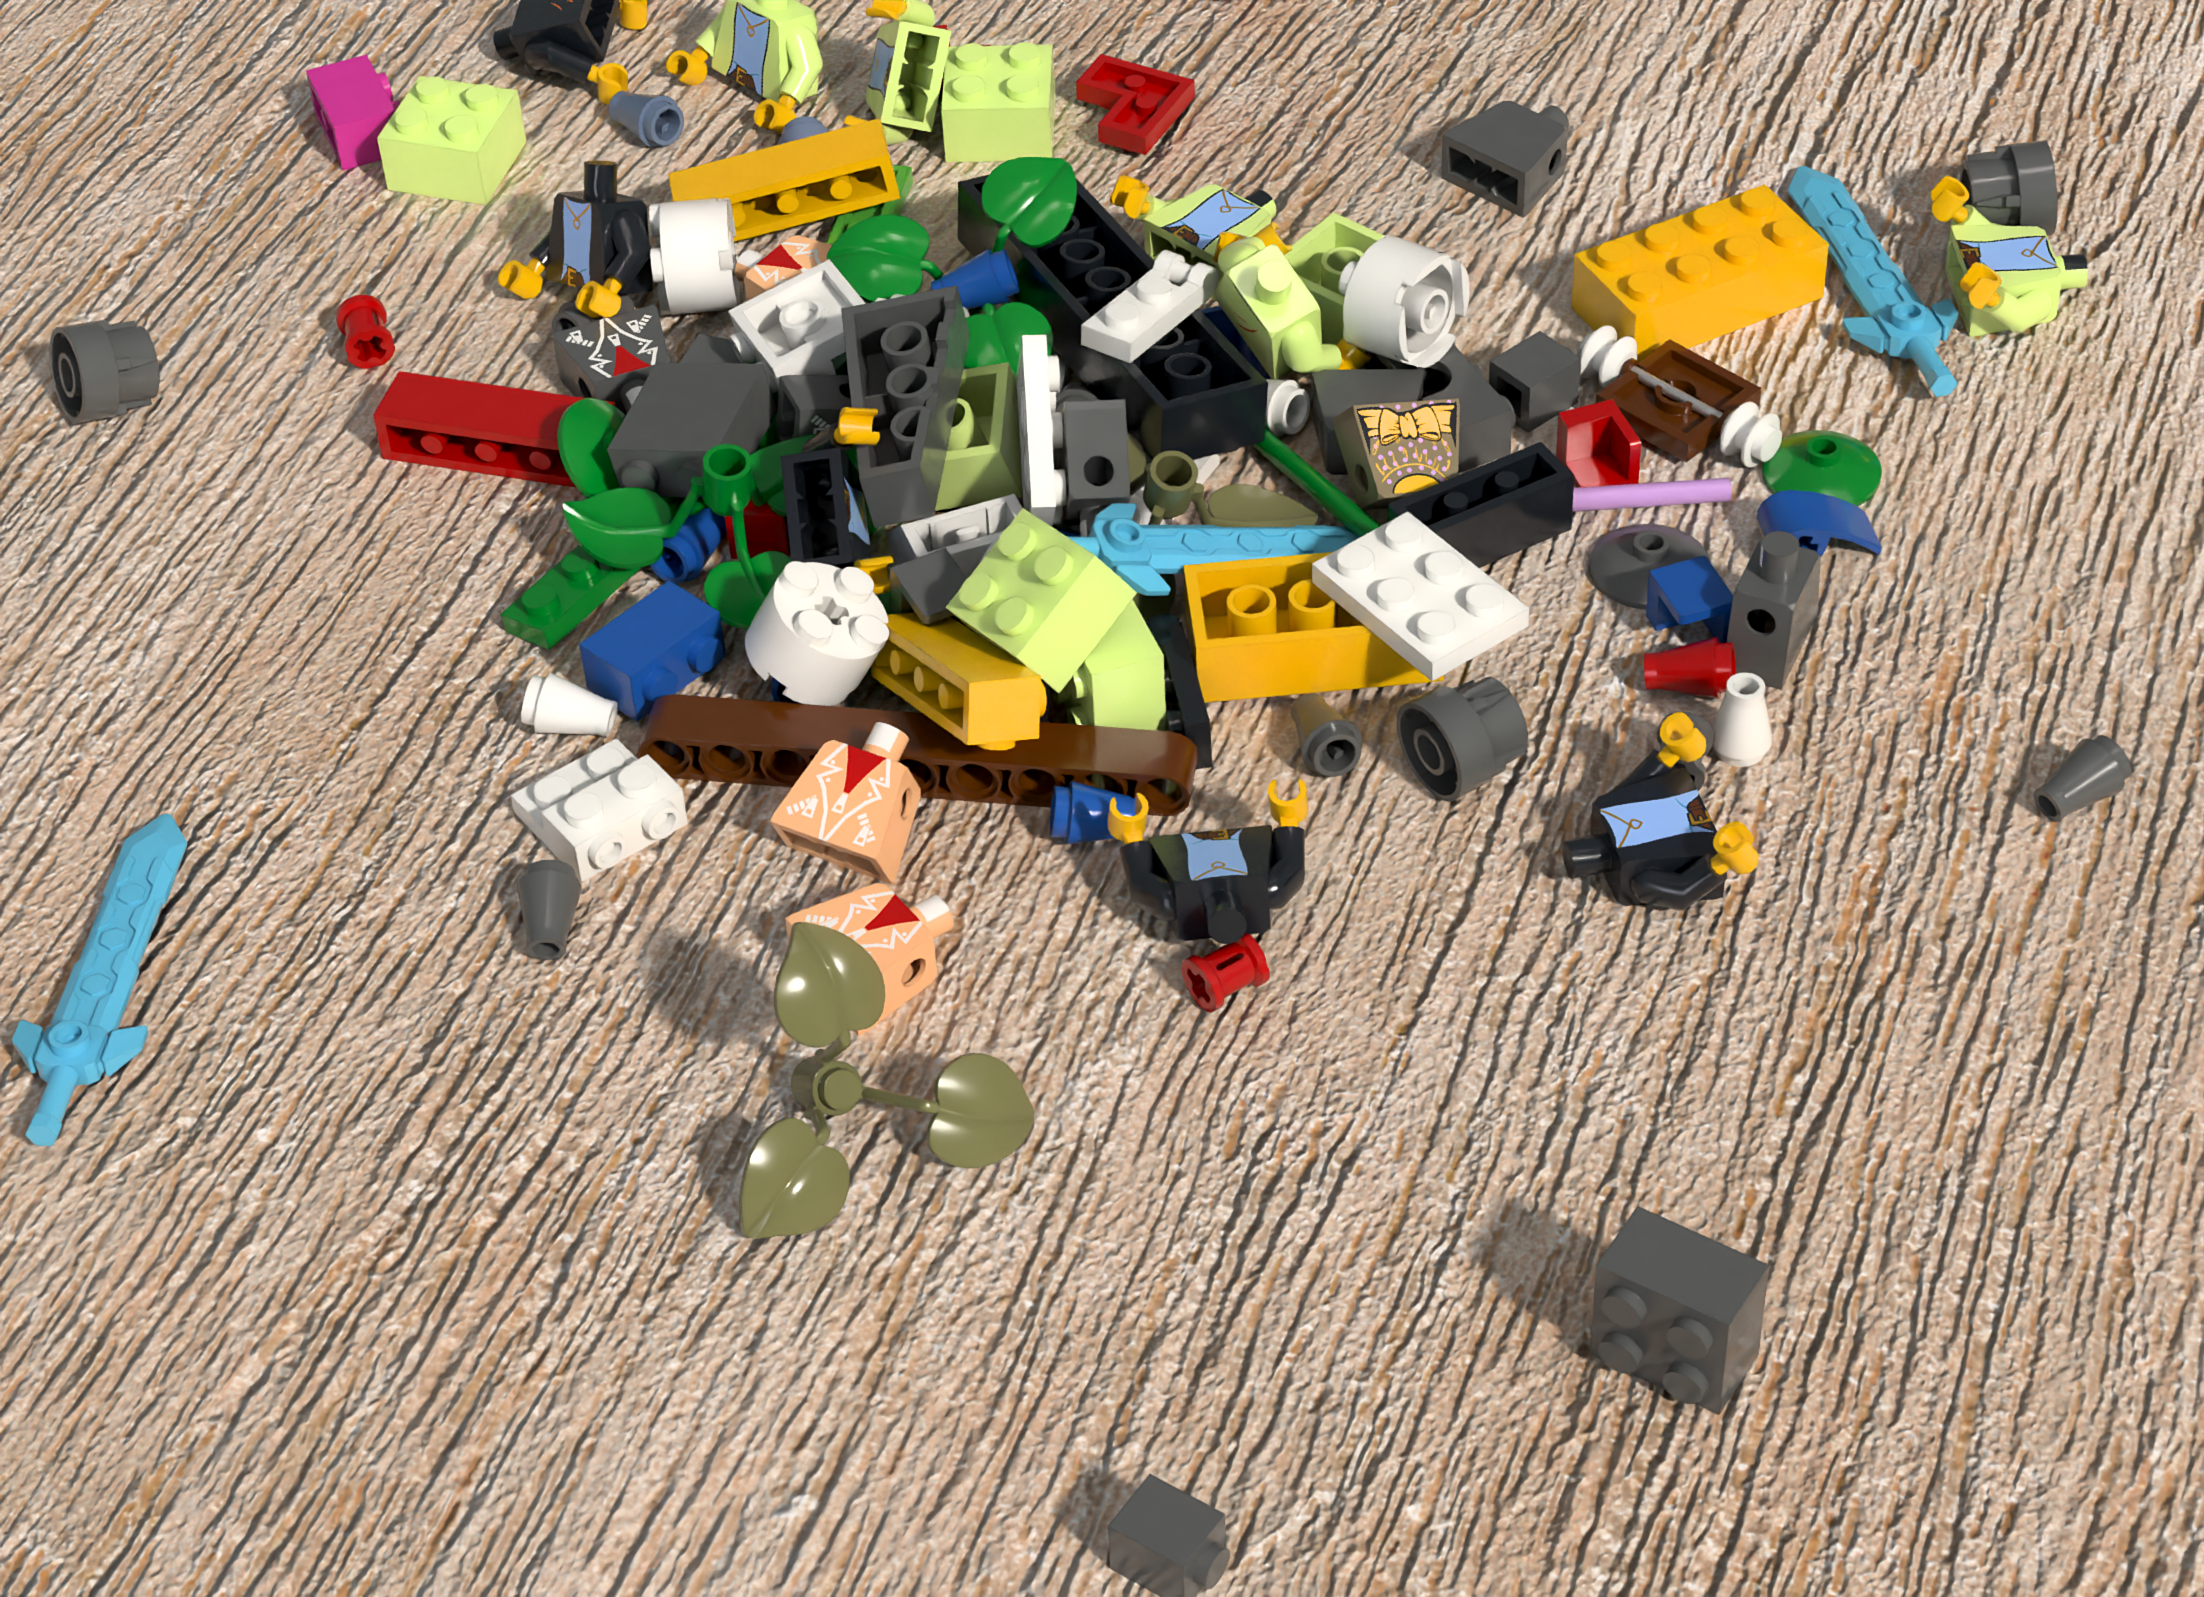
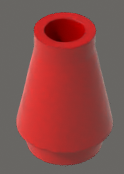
M1717 637L1661 652L1645 653L1644 679L1647 690H1666L1720 699L1721 693H1726L1728 679L1736 674V656L1733 642L1719 643Z

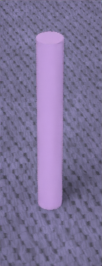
M1730 478L1579 487L1574 488L1573 512L1731 501L1732 496Z

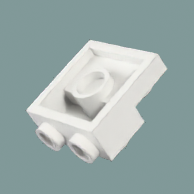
M830 259L729 310L728 313L736 331L735 334L729 336V341L740 363L764 365L772 394L775 392L779 394L780 376L836 375L831 359L846 352L841 308L866 303Z
M617 738L511 794L514 813L560 861L573 867L576 872V878L581 883L688 825L683 789L648 754L637 759Z

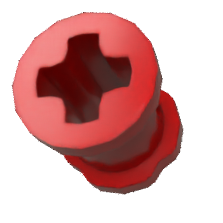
M355 295L339 305L336 312L337 326L341 333L346 336L344 347L348 361L354 366L363 369L384 365L392 358L395 352L392 334L385 328L387 322L385 307L374 296Z
M1245 933L1237 942L1226 944L1202 958L1192 955L1185 959L1181 966L1184 982L1192 998L1202 1009L1211 1013L1224 1005V998L1249 984L1259 987L1265 984L1270 977L1265 954L1256 940L1248 933Z

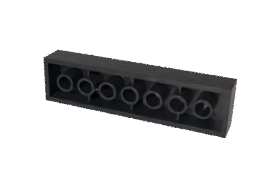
M988 175L958 182L957 239L973 257L988 248L992 251L997 232L1003 226L990 220L983 210L982 187ZM1077 179V197L1074 212L1066 229L1058 238L1044 246L1030 248L1020 243L1013 233H1010L1003 249L1007 252L1012 263L1020 292L1008 297L1012 302L1030 305L1043 314L1052 330L1053 348L1099 400L1125 399L1127 432L1138 440L1145 453L1152 460L1159 453L1170 450L1182 452L1196 460L1219 453L1233 452L1241 447L1264 442L1268 382L1199 308L1131 363L1081 345V325L1149 272L1155 262Z

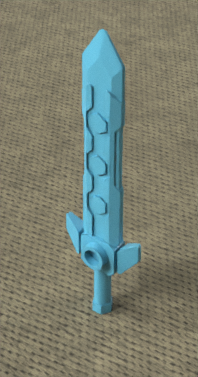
M1807 166L1798 167L1788 187V194L1799 209L1805 222L1829 243L1828 253L1843 275V281L1867 316L1844 318L1842 326L1850 338L1879 353H1883V349H1885L1890 356L1904 359L1912 358L1936 397L1950 395L1958 382L1948 367L1945 366L1935 349L1939 346L1940 339L1941 341L1947 340L1958 318L1957 309L1950 299H1944L1931 305V310L1924 306L1898 265L1892 262L1865 221L1866 217L1840 179Z
M1112 503L1095 516L1090 528L1089 537H1068L1098 557L1133 590L1146 596L1169 595L1171 588L1159 574H1184L1183 565L1334 552L1358 539L1345 526L1220 527L1215 525H1139L1132 520L1137 507L1134 503Z
M170 814L160 815L125 839L102 894L103 901L81 956L74 964L51 1024L46 1029L45 1034L41 1026L26 1020L19 1021L12 1038L15 1049L29 1071L36 1073L38 1070L40 1078L47 1082L36 1113H34L25 1133L35 1145L53 1146L61 1130V1122L75 1086L95 1083L101 1079L104 1072L107 1077L111 1076L140 1053L144 1047L149 1033L147 1026L142 1025L118 1029L139 975L138 968L162 906L167 902L175 876L187 848V841Z

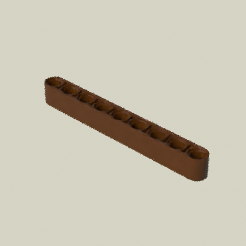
M678 694L664 695L657 698L652 704L637 753L638 759L648 754L671 778L792 788L824 743L836 740L862 749L874 724L882 722L901 730L908 736L909 742L899 763L905 765L910 770L921 788V798L1050 808L1053 787H1068L1070 781L1128 795L1131 798H1135L1136 793H1141L1148 801V815L1174 816L1182 813L1189 806L1199 755L1197 746L1191 739L1170 731L1040 722L1038 739L1018 740L1015 742V747L1008 750H988L977 745H966L925 714L918 712Z

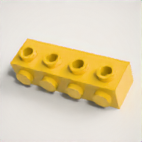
M880 118L668 173L673 202L710 198L730 199L736 230L734 242L901 199Z
M915 612L887 615L889 622L885 624L889 630V637L871 665V676L966 745H977L988 750H1008L1014 748L1015 742L1018 740L1039 738L1040 717L1044 715L1047 705L1046 691L1040 675L952 617H947L931 624H924Z

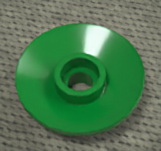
M585 398L570 405L561 416L557 433L558 449L564 468L574 485L586 498L604 491L620 488L607 449L626 416L615 406L596 398Z
M1826 430L1802 431L1782 438L1780 447L1775 455L1762 464L1763 480L1772 494L1786 490L1809 491L1837 497L1856 506L1865 503L1876 493L1882 475L1880 461L1871 448L1854 437Z

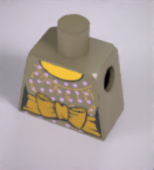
M1459 398L1353 405L1333 418L1335 433L1357 505L1362 510L1387 509L1389 503L1458 476Z

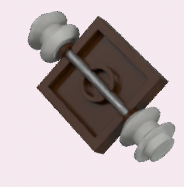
M1609 325L1588 333L1580 343L1577 351V356L1581 358L1580 375L1585 379H1592L1599 375V384L1604 388L1596 394V403L1613 399L1637 436L1687 463L1719 437L1722 453L1732 456L1742 450L1741 460L1747 467H1754L1762 461L1770 460L1779 449L1782 441L1779 417L1774 413H1768L1759 419L1758 407L1760 406L1761 387L1670 339L1639 362L1637 360L1638 347L1636 340L1630 336H1625L1617 341V332Z

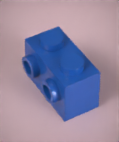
M670 580L579 644L587 689L604 699L616 701L618 704L617 709L636 722L649 714L651 706L657 698L676 694L700 675L710 671L718 662L726 657L720 612Z

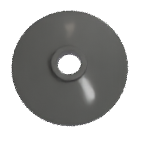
M1636 524L1616 529L1600 539L1591 552L1589 571L1593 583L1605 596L1622 605L1646 610L1649 570L1703 555L1707 557L1709 562L1710 558L1702 544L1684 531L1659 524Z

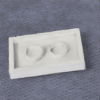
M1022 335L1016 374L1023 508L1052 527L1054 525H1062V506L1066 505L1065 470L1058 469L1059 449H1062L1063 446L1061 412H1055L1056 392H1059L1060 386L1058 355L1047 356L1046 335Z
M1409 512L1398 516L1312 563V583L1431 681L1438 679L1529 626V608Z

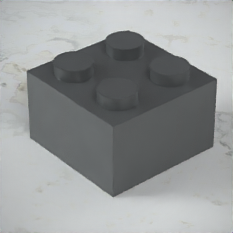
M1637 1206L1596 1264L1590 1355L1602 1360L1607 1366L1617 1372L1630 1373L1667 1390L1674 1398L1681 1402L1696 1404L1720 1415L1759 1355L1769 1265Z

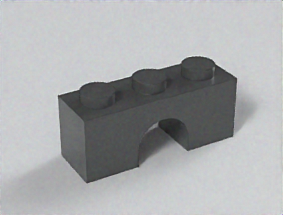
M1455 342L1438 362L1426 368L1407 365L1365 350V353L1370 354L1372 357L1365 364V369H1423V398H1421V401L1459 398L1458 473L1511 454V429L1514 428L1516 423L1513 407L1504 395H1499L1485 380L1479 366L1476 363H1470L1459 351Z

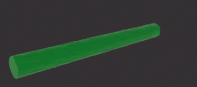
M1265 428L1264 442L1251 445L1358 538L1381 526L1267 428Z

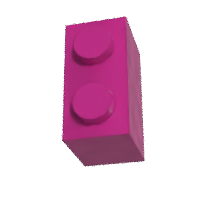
M367 54L306 70L315 115L342 170L380 161L381 155L377 137L400 105L399 100L393 101L391 87L385 72L376 73Z

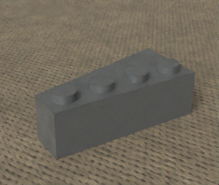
M957 285L841 308L851 405L856 408L878 409V414L874 416L872 422V432L880 433L877 445H856L859 479L874 528L934 516L970 339V332Z

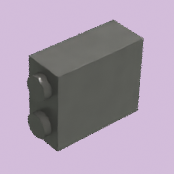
M656 362L607 449L620 488H644L657 493L660 497H686L691 490L692 477H703V457L712 447L720 444H733L742 447L750 455L755 453L777 412L764 365L750 363Z

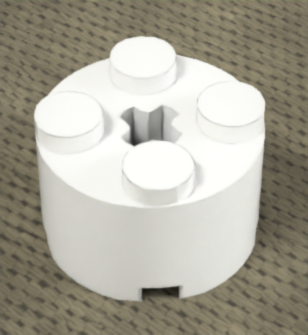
M710 198L650 204L649 214L652 236L660 237L657 238V248H651L650 257L653 280L658 282L661 315L723 311L740 305L741 286L740 281L735 276V266L738 260L734 243L736 230L730 199Z
M1392 235L1382 237V239L1367 249L1358 262L1352 261L1348 263L1341 273L1339 290L1345 295L1343 304L1344 340L1347 344L1407 365L1426 368L1435 364L1448 352L1457 335L1448 333L1455 315L1465 318L1470 293L1466 267L1460 261L1452 259L1451 256L1444 252Z
M793 561L788 563L754 616L745 635L746 653L754 670L765 681L769 675L786 686L782 693L783 695L802 704L832 706L845 700L848 694L860 684L889 637V630L885 624L889 622L888 616L881 601L873 592L874 582L866 572L856 567L840 569L832 565L816 562L802 563Z

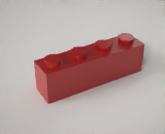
M399 371L373 414L382 459L577 488L568 476L562 463L558 449L557 433L559 421L564 411L573 403L585 398ZM606 401L611 405L615 406V402Z

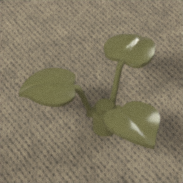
M1127 432L1130 497L1144 487L1143 500L1151 512L1148 525H1160L1162 519H1172L1182 515L1189 508L1191 501H1193L1202 525L1220 527H1294L1296 525H1316L1318 515L1303 504L1280 493L1248 484H1232L1214 491L1210 496L1207 508L1203 498L1204 486L1196 483L1198 468L1191 457L1182 452L1170 450L1159 453L1151 463L1146 464V454L1142 445ZM1159 574L1171 588L1169 595L1146 596L1136 593L1133 597V601L1146 623H1148V618H1153V615L1157 616L1160 613L1167 614L1170 612L1176 595V581L1173 574Z
M796 922L793 924L788 949L778 971L774 988L775 1015L786 1035L796 1042L809 1047L820 1048L831 1044L826 1049L816 1050L815 1056L801 1061L796 1066L791 1077L792 1094L795 1100L806 1108L804 1110V1117L812 1121L816 1132L814 1133L810 1126L800 1119L785 1117L768 1126L756 1139L745 1164L739 1194L741 1231L744 1236L751 1239L806 1234L822 1228L840 1212L849 1192V1167L845 1157L838 1150L824 1146L830 1137V1129L824 1114L833 1116L846 1114L857 1105L860 1099L934 1114L927 1129V1145L930 1151L941 1161L961 1168L985 1167L1006 1158L1024 1142L1034 1124V1108L1015 1072L1003 1061L987 1054H964L946 1064L935 1081L934 1093L936 1101L863 1086L858 1071L852 1065L834 1060L850 1046L851 1035L849 1030L867 1029L879 1020L885 1003V984L877 963L861 945L837 930L807 922Z

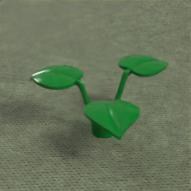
M1019 157L1007 160L991 171L982 187V206L990 220L1003 225L997 232L992 253L1004 248L1006 239L1011 232L1020 243L1030 248H1038L1049 244L1061 235L1071 220L1077 197L1076 177L1069 162L1062 158ZM879 215L855 224L834 242L827 253V260L830 259L858 295L869 303L875 302L877 298L890 299L894 294H916L922 285V270L929 273L934 280L940 279L944 275L935 263L924 259L929 249V235L927 231L916 221L900 215ZM1010 302L996 310V305L985 303L982 307L967 309L970 315L966 318L970 339L964 364L965 369L1009 362L1016 376L1022 335H1046L1047 356H1051L1053 350L1051 327L1043 314L1030 305Z
M816 434L785 440L760 449L751 455L742 447L733 444H720L712 447L703 457V477H692L691 490L672 522L668 504L657 493L644 488L625 487L604 491L584 500L564 502L563 514L566 524L580 547L597 561L615 568H641L654 564L662 557L663 538H673L678 534L700 495L703 496L704 502L714 513L720 516H732L736 553L739 560L721 563L710 571L704 583L706 604L720 612L721 621L728 625L748 630L754 616L785 566L792 561L790 557L778 551H767L750 558L747 549L743 510L751 500L754 506L760 507L767 503L773 512L782 517H787L780 456L801 453L805 442Z

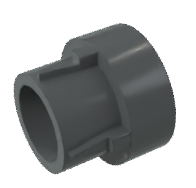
M2047 141L1994 146L1995 151L1967 155V160L1962 161L1960 169V182L1969 193V199L1963 207L1965 205L1973 206L1991 223L2003 226H2038L2045 230L2047 236L2054 234L2058 211L2057 183L2053 157Z
M105 319L56 327L53 330L49 347L51 374L61 408L71 422L80 423L127 414V409L152 405L151 399H154L159 391V365L153 342L144 327L136 326L135 321L109 324L108 320Z
M1485 677L1477 682L1472 680L1453 689L1447 686H1439L1403 704L1397 714L1398 738L1409 766L1418 780L1435 797L1443 801H1454L1487 784L1492 777L1506 770V764L1528 752L1526 748L1528 730L1522 710L1510 690L1492 677Z

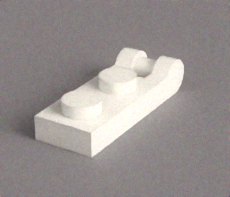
M1168 250L1162 251L1149 272L1081 325V345L1127 363L1133 362L1212 297L1219 281L1218 269L1200 262L1192 266L1185 263L1182 255Z

